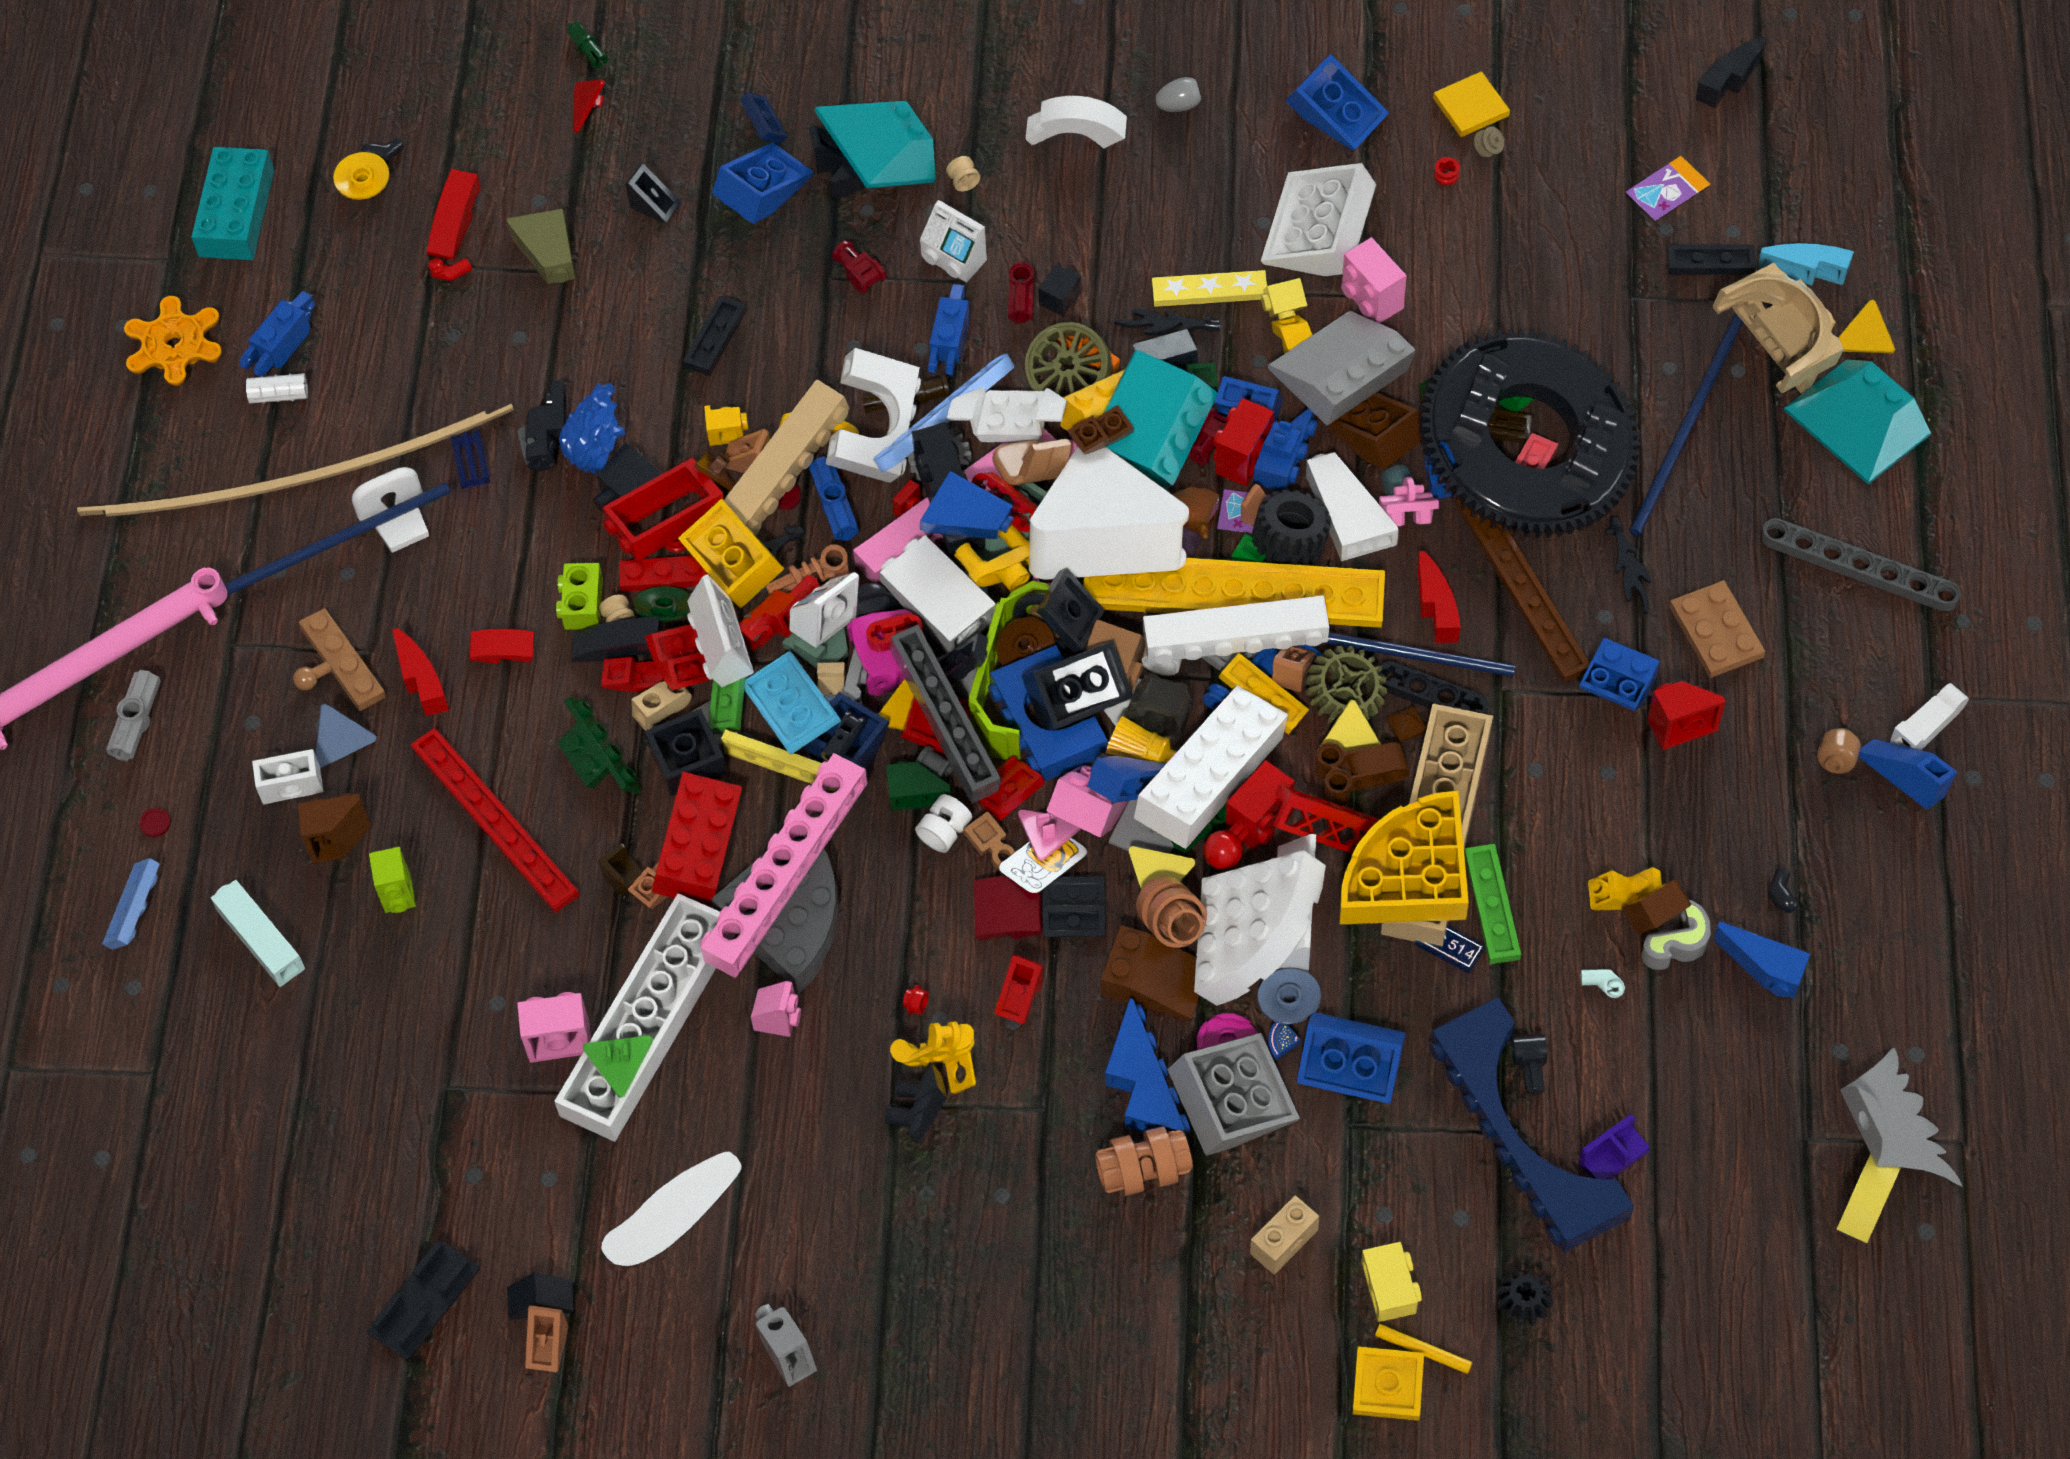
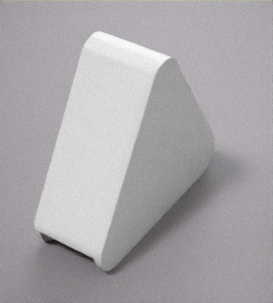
M1078 447L1030 518L1029 572L1034 577L1045 580L1055 579L1057 573L1066 568L1074 577L1180 569L1186 563V552L1182 548L1183 524L1189 519V509L1184 503L1105 447L1084 455Z

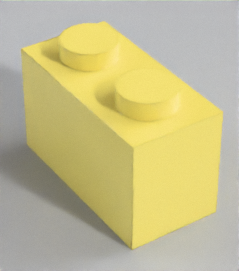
M1401 1242L1362 1250L1361 1263L1377 1321L1381 1322L1416 1314L1418 1302L1422 1301L1418 1282L1412 1283L1409 1273L1413 1271L1411 1256L1409 1252H1403Z

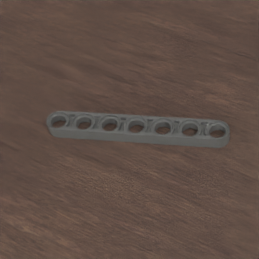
M1770 519L1763 526L1762 542L1771 549L1940 611H1951L1958 605L1961 595L1960 588L1951 581L1781 519ZM1773 528L1779 529L1784 536L1775 539L1770 537L1767 531ZM1798 539H1806L1812 546L1808 549H1801L1795 542ZM1828 549L1836 550L1840 557L1834 560L1829 559L1824 555V551ZM1863 560L1868 564V568L1858 570L1853 566L1852 562ZM1891 570L1896 574L1897 578L1891 581L1886 580L1881 576V572ZM1915 580L1920 581L1925 585V589L1915 591L1910 587L1909 583ZM1948 591L1954 596V600L1949 602L1943 601L1938 597V593Z

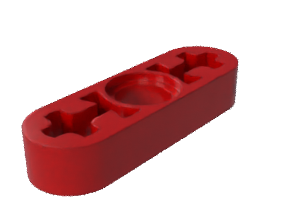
M993 472L976 474L971 483L984 490L987 485L991 489L988 492L1002 500L1005 494L1010 495L1013 505L1011 516L1014 517L1012 525L1021 532H1030V524L1027 523L1038 506ZM1030 513L1029 519L1024 514Z

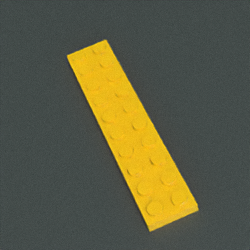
M1186 558L1185 565L1173 571L1084 577L1083 587L1104 610L1164 614L1324 596L1329 624L1382 628L1385 571Z

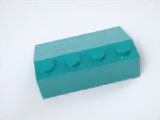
M1138 349L1135 350L1103 412L1104 414L1118 405L1134 427V433L1106 448L1163 489L1173 486L1216 399L1217 392L1197 376Z

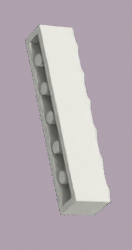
M1324 596L1143 616V634L1148 663L1157 662L1163 664L1177 659L1196 660L1203 656L1217 655L1223 657L1238 652L1256 653L1263 649L1277 648L1284 650L1298 645L1317 646L1328 642L1329 622Z

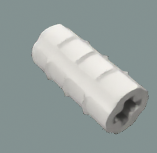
M289 373V375L278 376L275 374L274 376L247 378L246 392L249 404L279 403L280 401L308 399V385L305 373Z

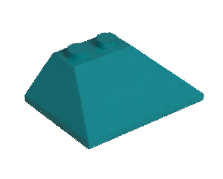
M907 101L821 106L815 108L814 112L866 188L934 183L936 175L933 138Z
M1845 360L1784 407V411L1867 484L1874 481L1931 434L1915 398L1872 361Z

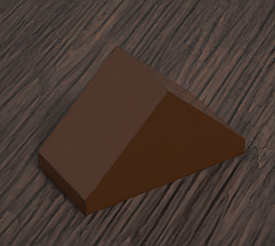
M1674 878L1625 904L1621 908L1636 933L1640 934L1664 924L1689 908L1691 903L1677 879Z

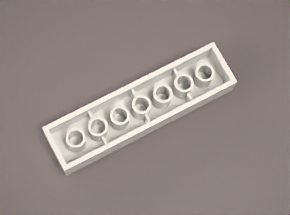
M677 893L589 1042L640 1036L652 1037L653 1043L625 1097L619 1098L585 1052H583L554 1101L560 1117L614 1142L616 1141L716 969L704 962L700 944L704 935L708 931L712 932L716 926L720 914L719 911ZM730 934L726 939L733 940L736 934Z

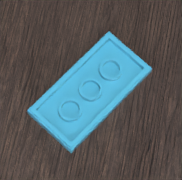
M788 651L745 680L744 691L790 755L841 722L837 713L791 651Z

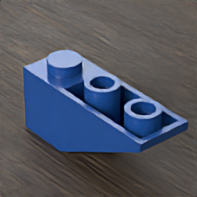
M1309 408L1290 423L1292 428L1302 431L1301 439L1291 459L1288 460L1263 451L1262 446L1254 467L1253 484L1280 492L1281 490H1288L1291 483L1296 484L1300 472L1298 463L1300 459L1305 460L1309 449V443L1306 442L1309 436L1314 437L1318 425V420L1314 419V413Z
M1873 739L1864 745L1859 754V758L1866 762L1867 765L1879 772L1926 810L1945 797L1957 774L1956 770L1933 753Z

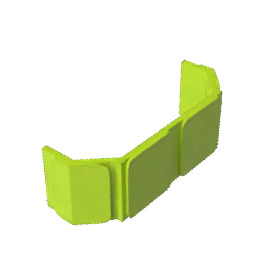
M1031 581L1012 591L1007 598L1001 597L1000 603L997 602L989 627L986 647L987 658L984 664L977 668L969 695L970 722L974 730H976V734L986 751L994 758L1006 760L1014 755L1017 757V760L1021 759L1020 731L993 725L983 711L989 691L988 686L991 684L990 672L995 671L998 661L996 652L997 640L1003 628L1013 621L1012 611L1015 602L1021 596L1029 593L1046 594L1050 587L1046 583ZM1036 605L1028 606L1024 611V616L1027 615L1031 607Z

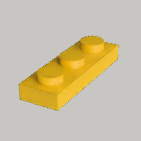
M1240 653L1233 658L1218 677L1232 689L1238 685L1289 714L1285 727V732L1288 735L1309 711L1307 707Z

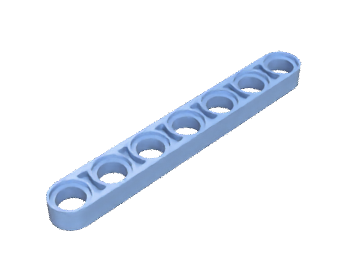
M1003 354L988 363L876 455L873 460L880 471L885 472L893 468L913 452L912 431L943 422L947 424L951 421L947 420V415L952 399L982 387L985 388L986 392L1009 373L1015 366L1008 354Z

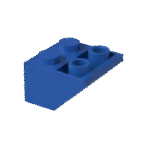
M1603 638L1579 684V688L1636 711L1645 702L1656 680L1660 661Z

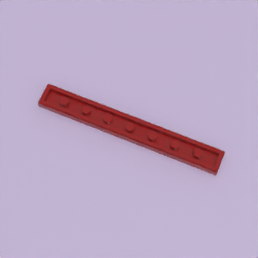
M435 727L410 744L416 755L554 913H557L580 896L576 887Z

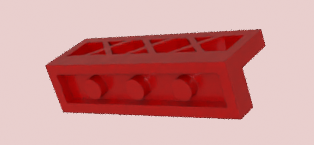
M1279 784L1275 794L1283 802L1273 824L1276 828L1302 837L1316 834V842L1353 854L1356 848L1354 846L1380 820ZM1291 807L1299 809L1303 820L1292 825L1285 823ZM1325 818L1329 829L1319 834L1314 833L1311 823ZM1351 827L1355 838L1345 843L1340 842L1337 832Z

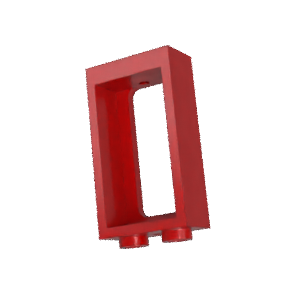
M693 457L603 507L605 515L603 525L610 536L615 535L618 538L622 551L625 554L630 553L637 562L667 546L668 543L676 541L719 500H724L723 492L711 478L694 467L697 462ZM695 492L702 499L636 537L628 530L629 526L688 493Z

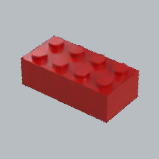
M682 772L651 893L675 898L678 893L712 908L711 899L716 893L742 790L741 786Z

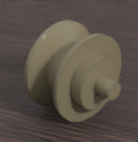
M1488 127L1475 134L1474 146L1482 157H1490L1493 154H1499L1503 150L1504 138L1497 128Z

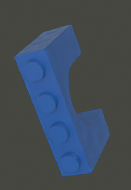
M1056 645L990 672L991 685L988 686L993 701H999L1003 708L1000 711L1007 726L1012 725L1013 729L1020 731L1021 750L1024 749L1028 756L1026 757L1027 765L1041 774L1044 782L1108 755L1106 754L1108 740L1095 716L1066 729L1048 731L1034 725L1026 715V710L1031 701L1021 675L1062 660L1063 657Z

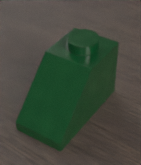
M898 761L894 764L886 765L891 811L932 807L940 795L946 794L951 796L950 785L918 762Z

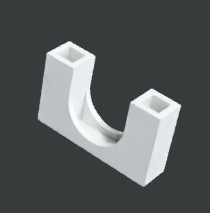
M854 348L845 356L840 383L871 392L880 398L889 414V428L886 435L881 438H870L842 429L838 430L830 437L826 458L827 465L888 483L903 475L907 463L906 459H903L896 466L885 472L880 471L873 459L909 429L910 422L913 420L916 412V405L913 404L914 396L918 393L921 379L918 378L920 367Z

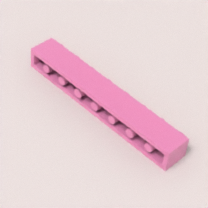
M1043 428L1040 441H1055L1056 439ZM1003 442L998 447L1017 442ZM998 447L964 470L969 482H972L976 474L993 472L1001 477L992 460L993 453ZM986 485V489H985V490H986V491H990L991 489L988 488L987 485ZM927 497L853 550L855 566L872 583L883 585L880 581L881 566L891 557L896 559L904 553V547L913 539L917 538L919 540L926 535L937 547H940L944 542L941 534L926 533L920 530V520L930 505Z

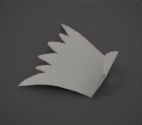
M1895 1048L1891 1049L1881 1061L1857 1080L1840 1089L1877 1167H1902L1924 1170L1945 1177L1963 1187L1952 1168L1937 1156L1938 1154H1945L1946 1150L1935 1142L1927 1140V1138L1938 1133L1939 1129L1926 1118L1917 1115L1923 1106V1097L1916 1093L1903 1091L1907 1086L1909 1075H1897L1899 1060Z

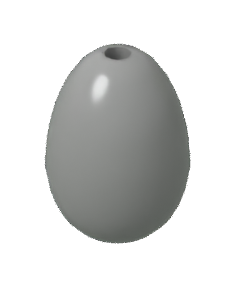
M1190 77L1178 78L1169 82L1156 95L1157 106L1167 112L1190 110L1197 106L1202 99L1197 81Z

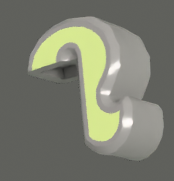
M1689 900L1691 906L1680 913L1683 929L1648 934L1641 953L1642 961L1647 967L1655 970L1666 969L1669 967L1671 958L1681 962L1694 961L1703 955L1709 943L1711 930L1709 917L1702 906Z

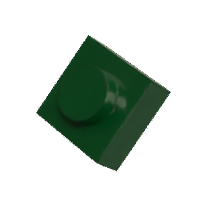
M1216 362L1187 364L1188 373L1197 376L1218 393Z

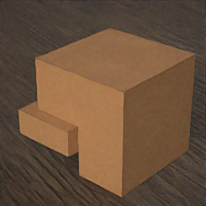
M1096 620L1084 651L1113 641L1132 693H1134L1144 667L1141 663L1145 649L1144 637L1132 631Z

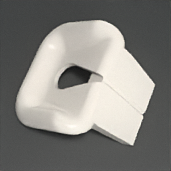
M408 467L397 468L360 485L352 495V503L358 519L362 521L388 509L381 501V498L387 493H396L395 505L423 493L417 473ZM419 508L375 527L392 553L429 537Z

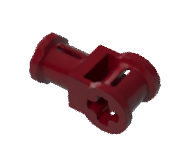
M845 240L839 243L832 252V259L835 262H840L845 267L846 277L861 295L867 293V288L876 282L886 280V273L879 262L871 258L866 252L859 254L854 249L851 241Z
M1211 407L1188 454V457L1198 465H1207L1210 460V454L1216 449V446L1213 445L1214 437L1217 431L1224 429L1227 424V418L1217 413V409Z

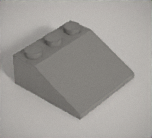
M1261 1033L1183 1054L1167 1069L1206 1156L1234 1148L1300 1119Z

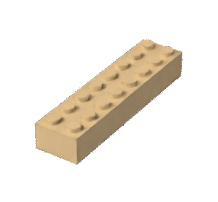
M1432 704L1409 804L1417 802L1418 798L1434 793L1459 790L1463 845L1465 849L1490 738L1493 716ZM1448 920L1382 923L1381 935L1419 943L1426 942L1429 945L1443 947Z

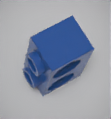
M1223 376L1214 402L1219 414L1228 416L1231 408L1237 407L1241 399L1244 398L1274 411V421H1277L1283 403L1279 390Z

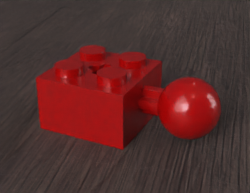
M1267 760L1226 802V830L1212 833L1204 843V857L1216 869L1227 870L1236 866L1243 854L1242 843L1255 851L1261 844L1266 845L1275 833L1276 827L1273 824L1283 803L1275 796L1279 784L1294 789L1295 781ZM1291 807L1285 823L1292 817L1294 813L1293 807Z

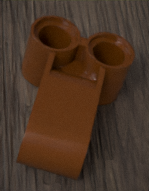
M1329 742L1322 744L1316 754L1315 772L1319 778L1324 780L1323 799L1340 806H1344L1349 801L1351 791L1396 783L1406 779L1410 774L1402 746L1399 743H1388L1344 752L1338 744ZM1324 760H1332L1335 763L1328 764L1325 763ZM1333 786H1340V787H1342L1343 789H1342V790H1335V789H1333L1332 787H1333Z

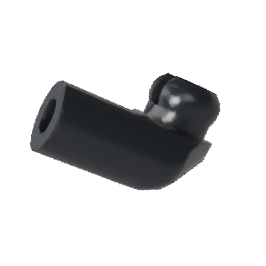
M395 137L386 145L365 144L362 146L361 152L376 154L385 162H388L404 149V146Z

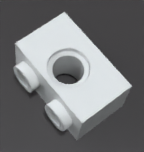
M313 749L252 761L255 786L263 804L323 793L320 765Z

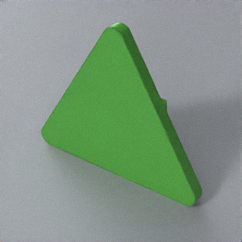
M640 1036L585 1043L582 1048L619 1098H623L645 1059L653 1039L651 1036Z

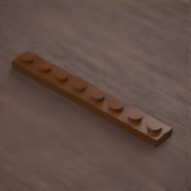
M1459 499L1455 501V506L1562 682L1566 683L1584 675L1590 665L1589 661L1508 529L1502 532V525L1499 524L1491 528L1492 521L1488 519L1481 523L1482 516L1476 513L1471 517L1472 510L1468 507L1461 510L1463 503Z

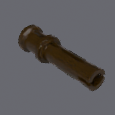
M943 373L938 378L925 381L921 379L919 391L914 396V402L919 401V404H927L928 400L942 397L947 398L950 392L946 374ZM873 393L861 395L865 413L886 408L881 399Z

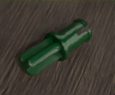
M580 22L570 23L567 33L576 43L578 52L584 54L595 69L603 67L597 58L606 64L608 57L596 44V38L592 35L590 36Z

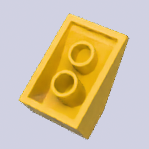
M723 499L719 500L678 538L739 608L747 604L784 570V567Z

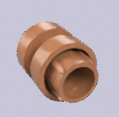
M1167 876L1155 878L1141 889L1137 897L1136 911L1139 919L1166 946L1180 948L1190 945L1200 937L1205 929L1207 914L1204 905L1176 878Z
M1164 1126L1144 1131V1141L1133 1144L1130 1135L1111 1139L1109 1141V1148L1098 1150L1095 1154L1096 1166L1104 1191L1112 1193L1121 1190L1124 1197L1144 1192V1181L1154 1179L1158 1188L1178 1183V1175L1189 1173L1193 1168L1191 1153L1184 1132L1181 1130L1166 1132Z

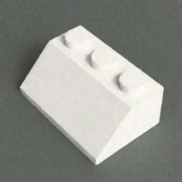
M707 574L701 578L687 601L690 608V613L687 616L692 628L697 631L698 637L695 638V643L699 652L702 655L704 654L706 662L703 663V669L709 680L714 679L721 687H724L753 674L754 671L731 598Z

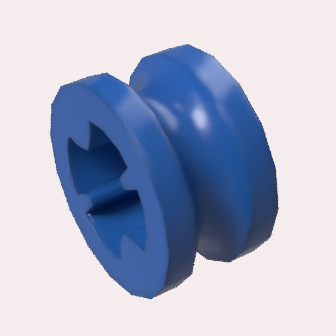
M1211 684L1208 687L1209 693H1205L1202 700L1210 709L1215 710L1231 692L1221 685Z

